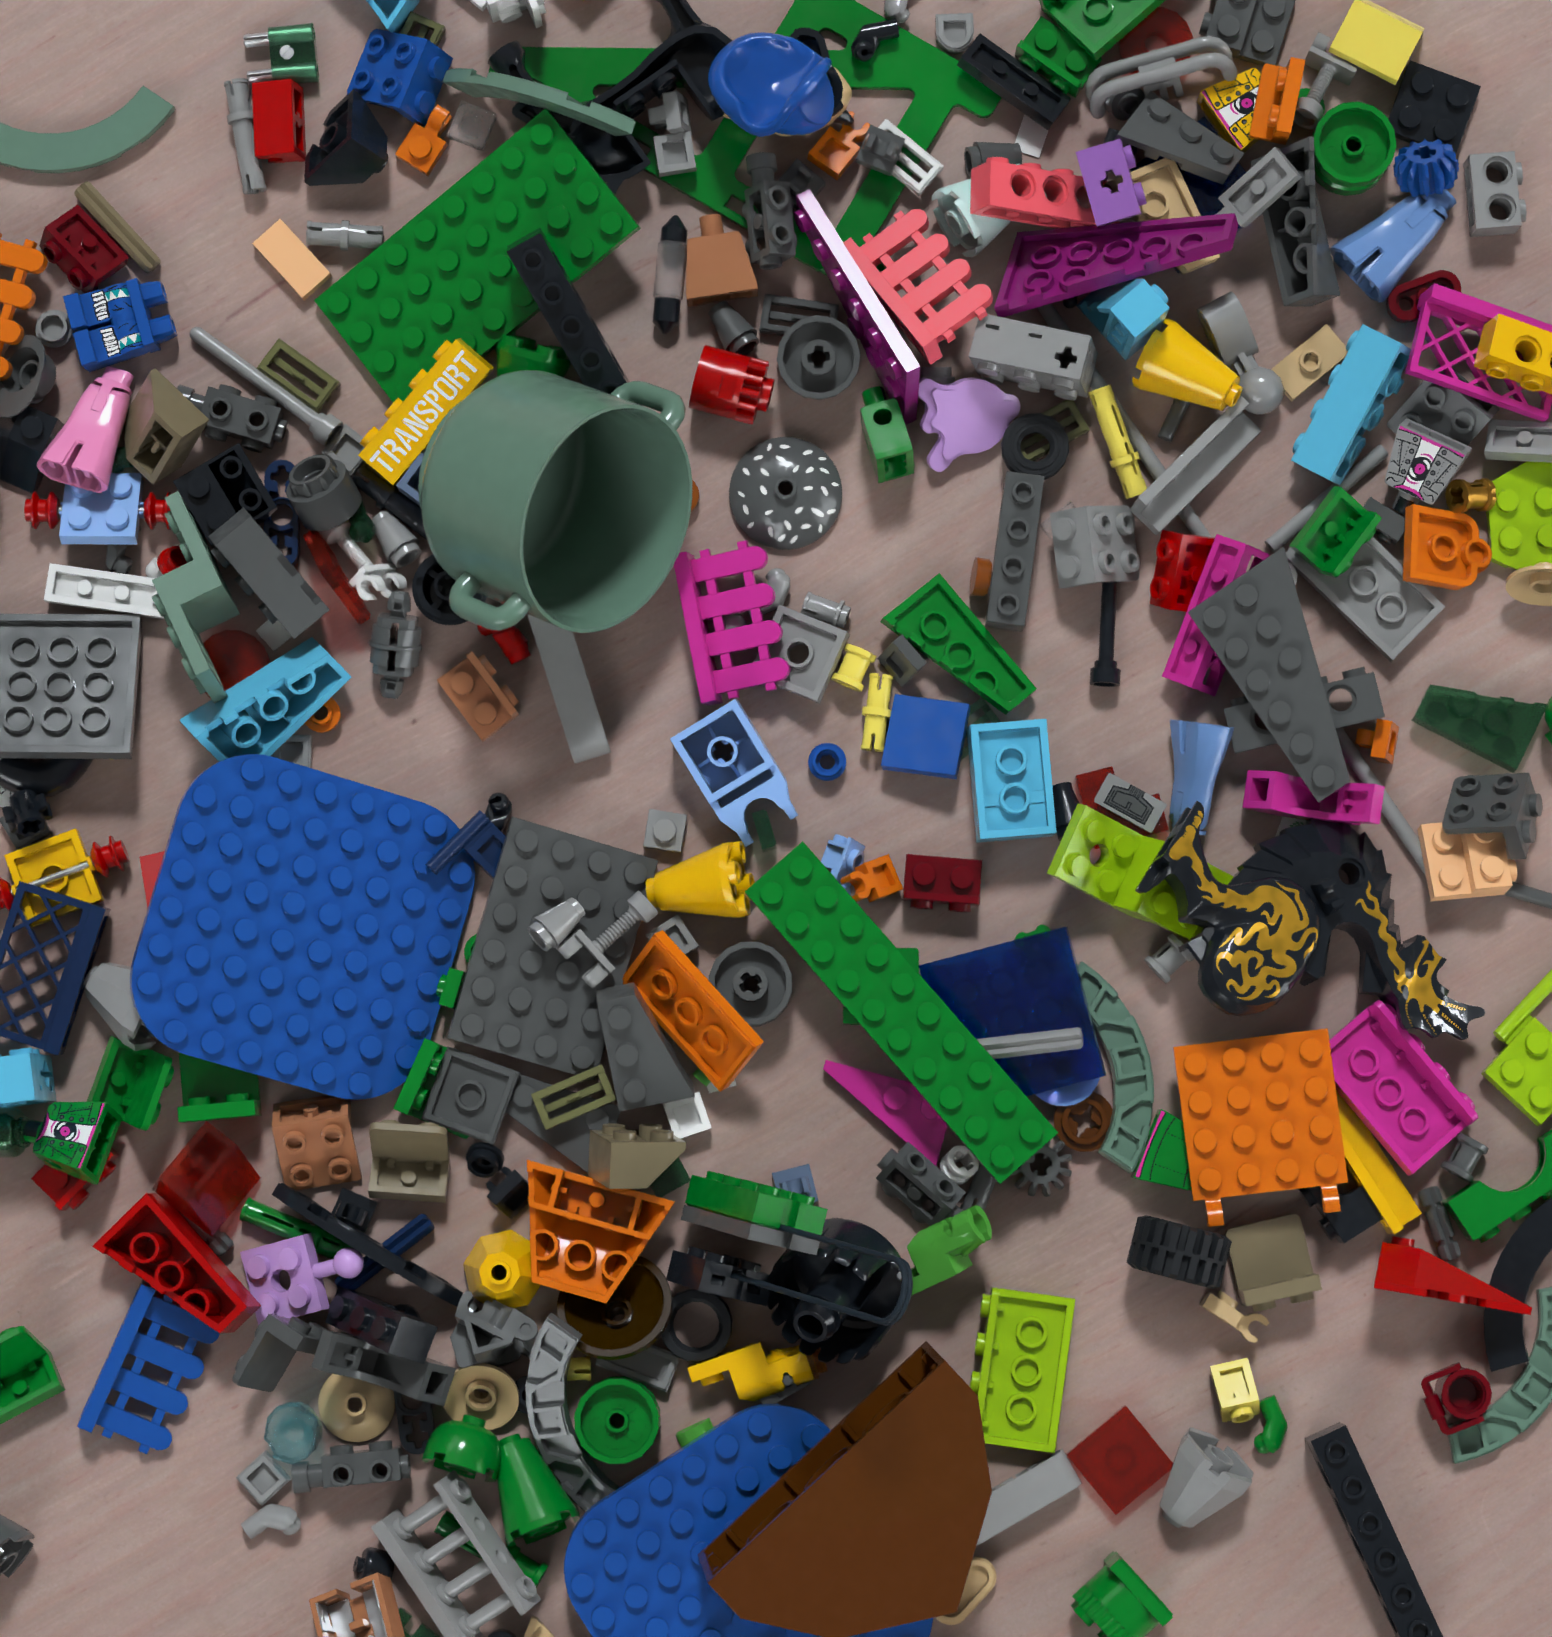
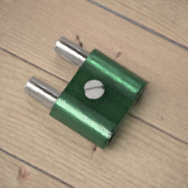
M313 23L268 27V32L244 35L243 40L246 48L269 45L271 69L248 71L247 79L249 84L282 79H292L298 84L319 82L316 35Z

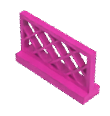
M1436 283L1423 292L1419 297L1417 305L1420 314L1405 374L1541 422L1548 420L1552 405V395L1538 391L1542 398L1540 408L1531 406L1527 403L1521 392L1524 388L1518 387L1515 381L1507 378L1503 380L1510 392L1504 395L1493 392L1487 381V378L1491 376L1483 374L1481 369L1474 367L1475 358L1473 356L1477 354L1478 348L1470 351L1460 332L1470 329L1476 331L1478 336L1481 337L1483 325L1498 313L1552 332V325ZM1430 315L1442 319L1449 333L1436 339L1428 326ZM1450 337L1453 338L1462 356L1451 362L1447 360L1438 344ZM1431 348L1441 366L1433 371L1418 366L1421 352ZM1515 350L1518 358L1524 361L1522 354ZM1465 360L1475 379L1469 383L1459 380L1452 366Z

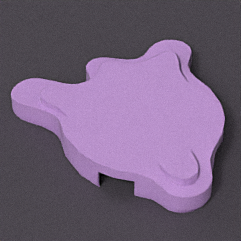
M929 378L919 379L918 397L926 406L920 421V428L926 433H937L938 440L927 456L928 466L937 472H942L953 460L963 454H976L992 448L1004 436L1010 422L1018 416L1021 408L1019 399L1013 394L1004 393L996 385L982 378H963L948 384L937 383Z

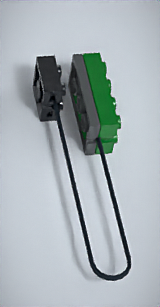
M707 1171L706 1178L696 1175L691 1176L685 1200L687 1205H684L681 1220L745 1239L812 1255H817L819 1243L823 1242L894 1262L901 1271L902 1284L900 1296L892 1313L886 1318H880L772 1284V1282L768 1283L767 1279L770 1274L760 1272L762 1264L726 1254L713 1253L692 1246L688 1247L687 1253L673 1250L666 1277L667 1281L698 1291L767 1306L770 1290L884 1326L894 1325L902 1318L908 1308L913 1288L912 1271L909 1263L903 1258L821 1236L828 1209L814 1206V1197L712 1171Z

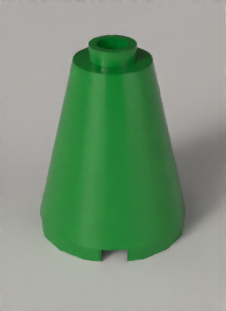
M520 1434L510 1435L501 1439L499 1442L502 1454L497 1484L507 1546L511 1548L517 1547L516 1539L524 1538L527 1545L567 1529L565 1521L571 1517L574 1523L578 1522L580 1515L577 1508L529 1438L521 1439Z

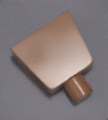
M709 214L700 217L699 222L702 236L687 239L686 298L688 307L757 297V281L740 232L724 233L720 214Z

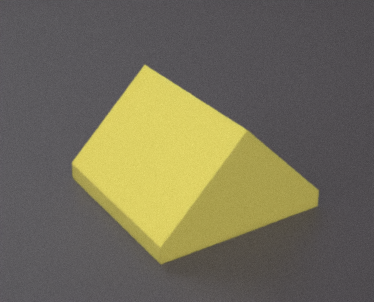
M1354 0L1328 52L1396 85L1424 28L1369 0Z

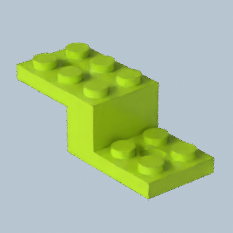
M1078 803L1047 874L1133 918L1157 924L1188 941H1191V937L1198 928V925L1180 923L1178 921L1175 893L1166 880H1163L1147 893L1135 891L1165 841L1143 836L1087 805ZM1098 844L1101 855L1099 860L1092 864L1089 858L1090 851ZM1207 863L1213 877L1218 882L1227 885L1234 877Z

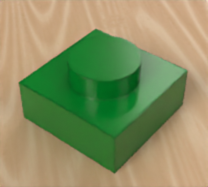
M449 967L447 975L443 974L441 976L436 995L440 997L439 1005L455 1009L466 972Z

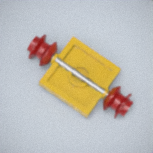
M75 828L4 855L14 884L10 885L9 882L0 877V910L6 908L10 912L19 881L92 904L104 901L94 871L97 870L98 873L106 878L109 877L110 868L115 866L122 872L125 871L124 863L129 862V856L123 841L119 840L116 842L113 836H109V842L106 846L101 847L98 843L93 842L90 851L91 856H88L80 832ZM26 891L22 906L29 920L47 911V908L40 895ZM48 898L52 907L62 903ZM67 905L55 911L59 918L80 910V908ZM49 914L32 923L31 926L35 927L51 921L52 918Z

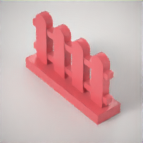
M913 209L906 214L900 210L893 215L895 219L893 224L875 237L870 233L864 236L862 239L865 244L861 247L851 237L843 243L887 314L925 360L932 365L943 357L938 343L945 339L949 344L956 339L954 332L976 316L980 321L988 315L985 309L992 304L993 295L991 289L985 284H977L969 290L964 285L972 275L971 268L966 260L955 259L949 264L945 263L943 258L950 252V244L945 235L934 234L927 239L923 237L922 233L929 227L928 217L923 210ZM911 241L917 245L895 262L890 257ZM882 264L886 269L879 272L876 266ZM932 266L938 270V272L917 287L911 282ZM900 289L907 293L902 298L897 293ZM955 291L959 295L957 299L939 312L933 309L934 305ZM922 314L927 317V320L923 323L918 318Z

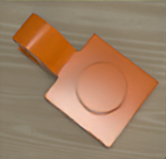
M437 104L431 112L425 128L414 123L396 151V157L429 176L448 146L447 142L441 139L440 136L452 119V116L449 115L450 112Z

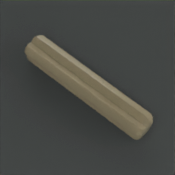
M86 181L81 184L74 194L84 207L145 273L148 274L157 268L161 261L152 249L90 182Z

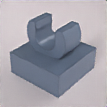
M809 1164L772 1173L776 1188L814 1197V1202L818 1201Z

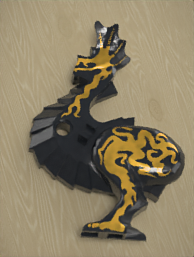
M1196 801L1192 809L1189 807L1185 808L1135 889L1138 893H1147L1163 880L1168 882L1175 893L1178 921L1180 923L1198 925L1197 930L1191 937V941L1178 947L1179 952L1189 950L1198 961L1200 966L1198 970V985L1202 993L1213 1006L1227 1015L1241 1017L1257 1014L1276 1005L1292 989L1301 975L1300 984L1303 986L1324 977L1333 929L1347 932L1354 938L1360 952L1358 994L1377 995L1383 1003L1391 1005L1397 1012L1398 1021L1402 1029H1419L1430 1038H1436L1441 1033H1447L1458 1040H1465L1468 1038V1023L1485 1015V1010L1481 1007L1460 1003L1447 997L1449 990L1443 987L1437 980V972L1447 959L1436 953L1425 936L1416 935L1403 941V944H1401L1400 927L1394 924V900L1389 898L1392 874L1386 871L1382 849L1377 851L1365 832L1359 835L1348 824L1310 818L1305 821V825L1285 828L1280 831L1279 836L1253 846L1255 853L1237 867L1238 872L1225 885L1213 877L1207 864L1199 834L1200 825L1204 817V808L1199 801ZM1339 869L1347 874L1348 884L1343 883L1340 879Z

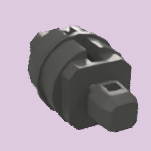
M393 591L387 605V610H390V613H380L378 615L377 622L373 623L372 638L369 640V645L371 646L369 661L373 663V673L385 675L380 679V691L385 698H399L404 686V679H401V677H411L414 673V667L419 666L420 650H422V628L418 626L419 617L407 615V612L411 611V597L409 592ZM399 623L398 636L395 639L396 624ZM394 651H396L395 666H392Z

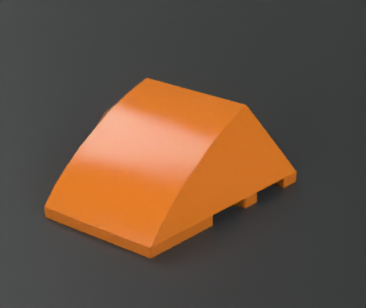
M527 1160L532 1283L607 1304L675 1201L632 1189H609L593 1178Z

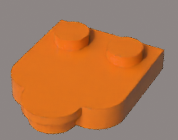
M1416 504L1405 508L1403 581L1459 590L1471 585L1476 580L1477 574L1483 572L1488 567L1492 558L1491 548L1486 541L1479 538V529L1472 517L1464 513H1453V511Z

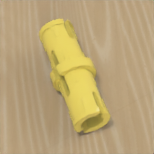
M879 673L869 674L867 706L862 708V715L865 716L862 745L860 747L862 750L872 751L873 736H875V752L884 751L887 719H890L892 711L889 709V701L894 676L882 674L881 689L879 690Z

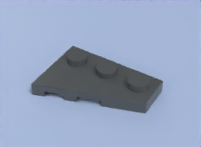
M1151 91L1114 139H1121L1123 146L1129 144L1145 150L1144 156L1157 160L1159 156L1178 162L1181 170L1222 185L1245 154Z

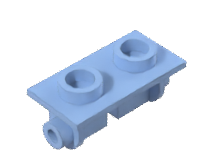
M835 834L833 840H828L821 862L826 868L832 869L831 874L841 884L840 879L854 872L855 867L863 864L865 846L850 837L846 838ZM851 883L841 884L851 895Z

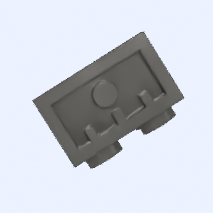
M1438 364L1433 370L1441 367L1440 364ZM1453 369L1459 380L1469 383L1462 375H1460L1455 369ZM1424 380L1387 422V427L1396 434L1399 425L1408 418L1468 446L1500 408Z

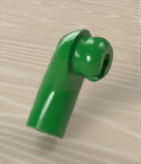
M1271 1395L1259 1401L1260 1410L1266 1424L1263 1433L1258 1434L1254 1438V1446L1261 1454L1278 1451L1282 1446L1288 1428L1287 1421L1275 1395Z

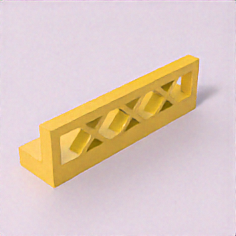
M1336 1091L1346 1169L1356 1185L1363 1186L1383 1219L1380 1223L1387 1234L1395 1235L1404 1229L1403 1225L1421 1215L1422 1212L1369 1129Z

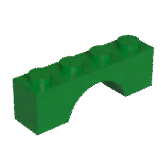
M1552 1129L1537 1138L1539 1149L1538 1164L1531 1178L1522 1186L1503 1192L1492 1189L1481 1181H1472L1442 1201L1468 1241L1479 1239L1483 1243L1500 1232L1497 1225L1509 1217L1513 1222L1532 1211L1529 1204L1541 1196L1545 1201L1552 1198Z

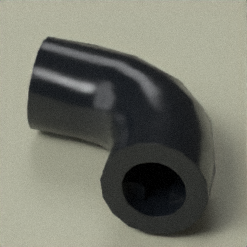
M1 758L0 786L13 793L28 789L36 792L37 795L44 793L45 797H52L71 788L87 771L93 759L31 760L29 758Z

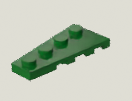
M940 573L880 621L898 636L903 635L914 648L1005 715L1037 689Z

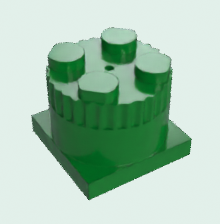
M1114 1551L1103 1560L1106 1565L1072 1596L1075 1601L1071 1604V1607L1088 1627L1094 1622L1100 1627L1101 1631L1097 1634L1099 1637H1145L1159 1623L1165 1626L1173 1618V1614L1123 1558L1117 1552L1114 1553Z

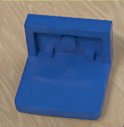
M374 29L369 35L347 89V95L354 89L360 93L365 103L392 108L412 123L426 126L443 85L442 81L446 70H449L453 58L428 39Z

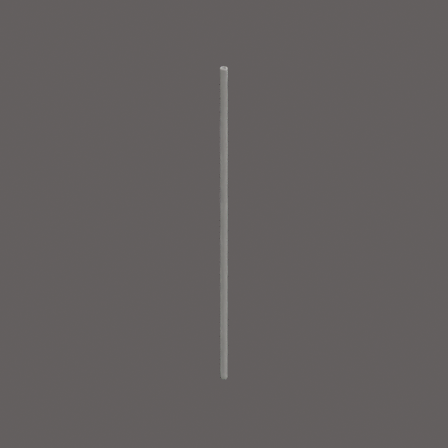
M1052 303L1037 307L1049 327L1070 331ZM1096 367L1094 368L1090 384L1092 390L1107 386V383ZM1115 396L1114 398L1120 410L1133 450L1135 452L1138 451L1140 460L1153 479L1156 480L1166 469ZM1190 504L1178 514L1192 535L1212 537ZM1343 728L1336 729L1343 756L1362 783L1382 786ZM1384 789L1381 812L1425 874L1419 838Z

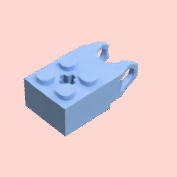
M738 699L732 700L670 738L719 820L737 833L745 847L754 842L748 832V825L745 819L746 809L753 800L758 798L770 799L786 812L790 820L798 816L796 809L790 801L785 776ZM720 740L724 745L730 743L733 746L734 751L730 753L732 759L728 762L723 757L716 759L713 751L718 749L715 744Z

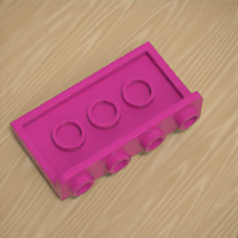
M1380 1000L1375 1001L1329 1039L1336 1091L1408 1176L1414 1174L1466 1126L1478 1119L1473 1101L1465 1093L1459 1092L1449 1081L1450 1076L1446 1069L1439 1063L1433 1062L1426 1054L1423 1042L1415 1034L1401 1028L1397 1012L1391 1005Z

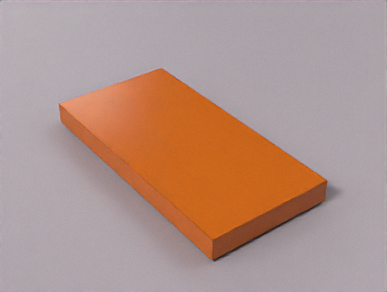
M663 930L652 936L623 975V984L635 983L658 1024L720 1092L730 1086L764 1043L760 1036Z

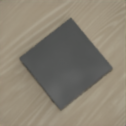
M447 1046L421 1119L495 1145L521 1072Z

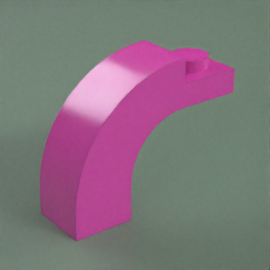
M1248 770L1242 808L1302 820L1314 818L1360 826V824H1380L1385 786L1368 783H1347L1318 803L1301 777L1278 771Z

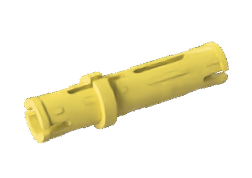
M1111 384L1088 392L1112 458L1109 461L1110 466L1116 470L1125 500L1142 494L1147 487L1137 461L1140 457L1138 451L1134 452Z

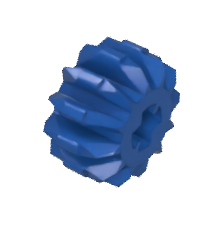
M1424 139L1420 143L1412 141L1409 147L1399 149L1398 156L1395 157V164L1393 165L1394 177H1396L1401 192H1410L1412 197L1421 194L1428 198L1430 194L1434 193L1442 195L1443 189L1454 187V180L1458 179L1459 163L1458 159H1456V153L1453 152L1452 145L1442 144L1440 139L1433 142H1427Z

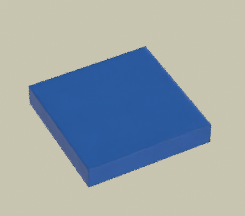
M895 694L882 756V769L957 780L971 709L970 705L967 703Z

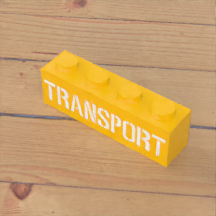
M461 338L455 339L453 343L446 340L432 356L437 360L434 366L428 372L424 369L418 372L408 385L413 391L404 401L398 397L384 413L388 420L381 429L378 430L374 426L360 442L364 449L358 456L392 485L400 481L417 456L427 448L432 434L447 413L476 390L494 369L490 363Z

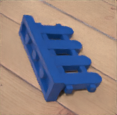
M142 1280L78 1420L77 1427L92 1433L95 1424L104 1428L102 1436L111 1439L113 1432L141 1443L138 1451L147 1454L150 1447L155 1450H165L170 1446L172 1442L171 1431L167 1427L160 1425L166 1412L179 1415L187 1409V1396L176 1388L182 1376L188 1379H196L203 1373L204 1364L202 1359L192 1354L197 1342L213 1343L218 1339L220 1333L182 1307L173 1304V1300L164 1294L163 1299L155 1296L156 1290L150 1286L151 1284ZM143 1317L152 1321L147 1334L138 1331ZM161 1325L189 1336L183 1350L156 1338ZM127 1353L136 1356L131 1370L122 1366ZM145 1361L173 1372L167 1385L140 1374ZM111 1389L120 1392L115 1405L106 1402ZM129 1396L156 1407L151 1420L124 1409Z

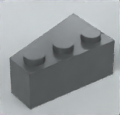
M244 507L208 536L216 546L211 550V553L226 569L231 564L240 575L234 580L248 596L255 592L263 601L258 606L262 613L272 624L279 620L294 639L330 610Z
M635 983L597 989V1005L619 1111L695 1097L692 1080L688 1073L686 1074L675 1051L662 1033L658 1022Z

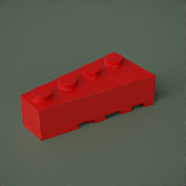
M146 1193L92 1246L102 1254L110 1256L130 1273L136 1274L151 1284L150 1286L159 1293L170 1297L180 1307L218 1333L235 1332L261 1307L259 1302L162 1193Z

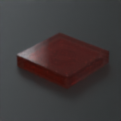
M1126 1405L1122 1406L1066 1453L1115 1515L1169 1472L1173 1465V1462Z

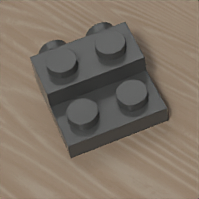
M1215 0L1216 4L1213 14L1205 12L1199 34L1222 39L1228 44L1233 58L1262 67L1264 64L1275 65L1295 0Z

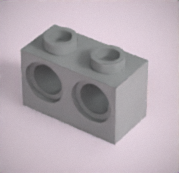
M1515 151L1469 154L1463 163L1470 237L1515 234L1521 227V222L1526 221V203L1524 199H1519L1518 185H1522L1523 170L1521 162H1516ZM1486 169H1497L1502 174L1503 182H1491L1486 176ZM1489 206H1501L1506 212V219L1497 220L1493 218L1489 212Z

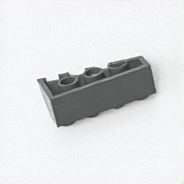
M1309 136L1280 148L1302 178L1262 213L1283 305L1290 307H1311L1340 296L1315 187L1314 137ZM1264 156L1250 161L1251 166L1253 167Z

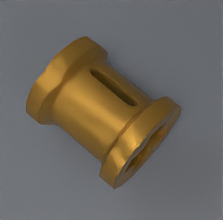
M1488 478L1476 479L1474 482L1455 479L1448 484L1445 492L1446 504L1453 513H1464L1469 509H1475L1478 512L1489 511L1494 507L1497 499L1495 485Z

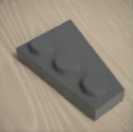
M520 1074L506 1113L588 1173L590 1130H602L603 1124H617L621 1113L618 1106L609 1103L549 1130H545L531 1094L552 1084ZM564 1089L541 1100L545 1106L575 1092ZM587 1096L547 1114L549 1119H553L597 1099Z

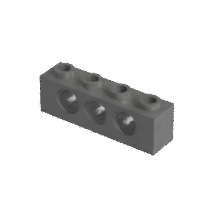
M1011 471L1006 472L985 627L1022 632L1025 626L1044 476Z
M1360 667L1342 672V680L1328 683L1327 676L1321 677L1328 703L1330 695L1338 689L1348 691L1352 697V704L1345 711H1337L1329 703L1336 729L1385 717L1374 672L1366 674L1365 667ZM1245 696L1230 700L1231 707L1225 708L1224 712L1228 727H1234L1231 741L1235 754L1278 744L1269 730L1260 729L1256 725V711Z

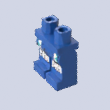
M135 278L126 281V283L114 284L81 295L74 293L63 296L71 329L75 331L73 336L81 365L89 373L142 356L148 352L160 351V343L177 336L176 327L170 314L155 319L152 318L151 307L168 303L165 287L161 281L141 284Z

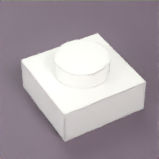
M700 1092L694 1093L695 1097L663 1104L671 1130L674 1131V1136L682 1139L712 1128Z

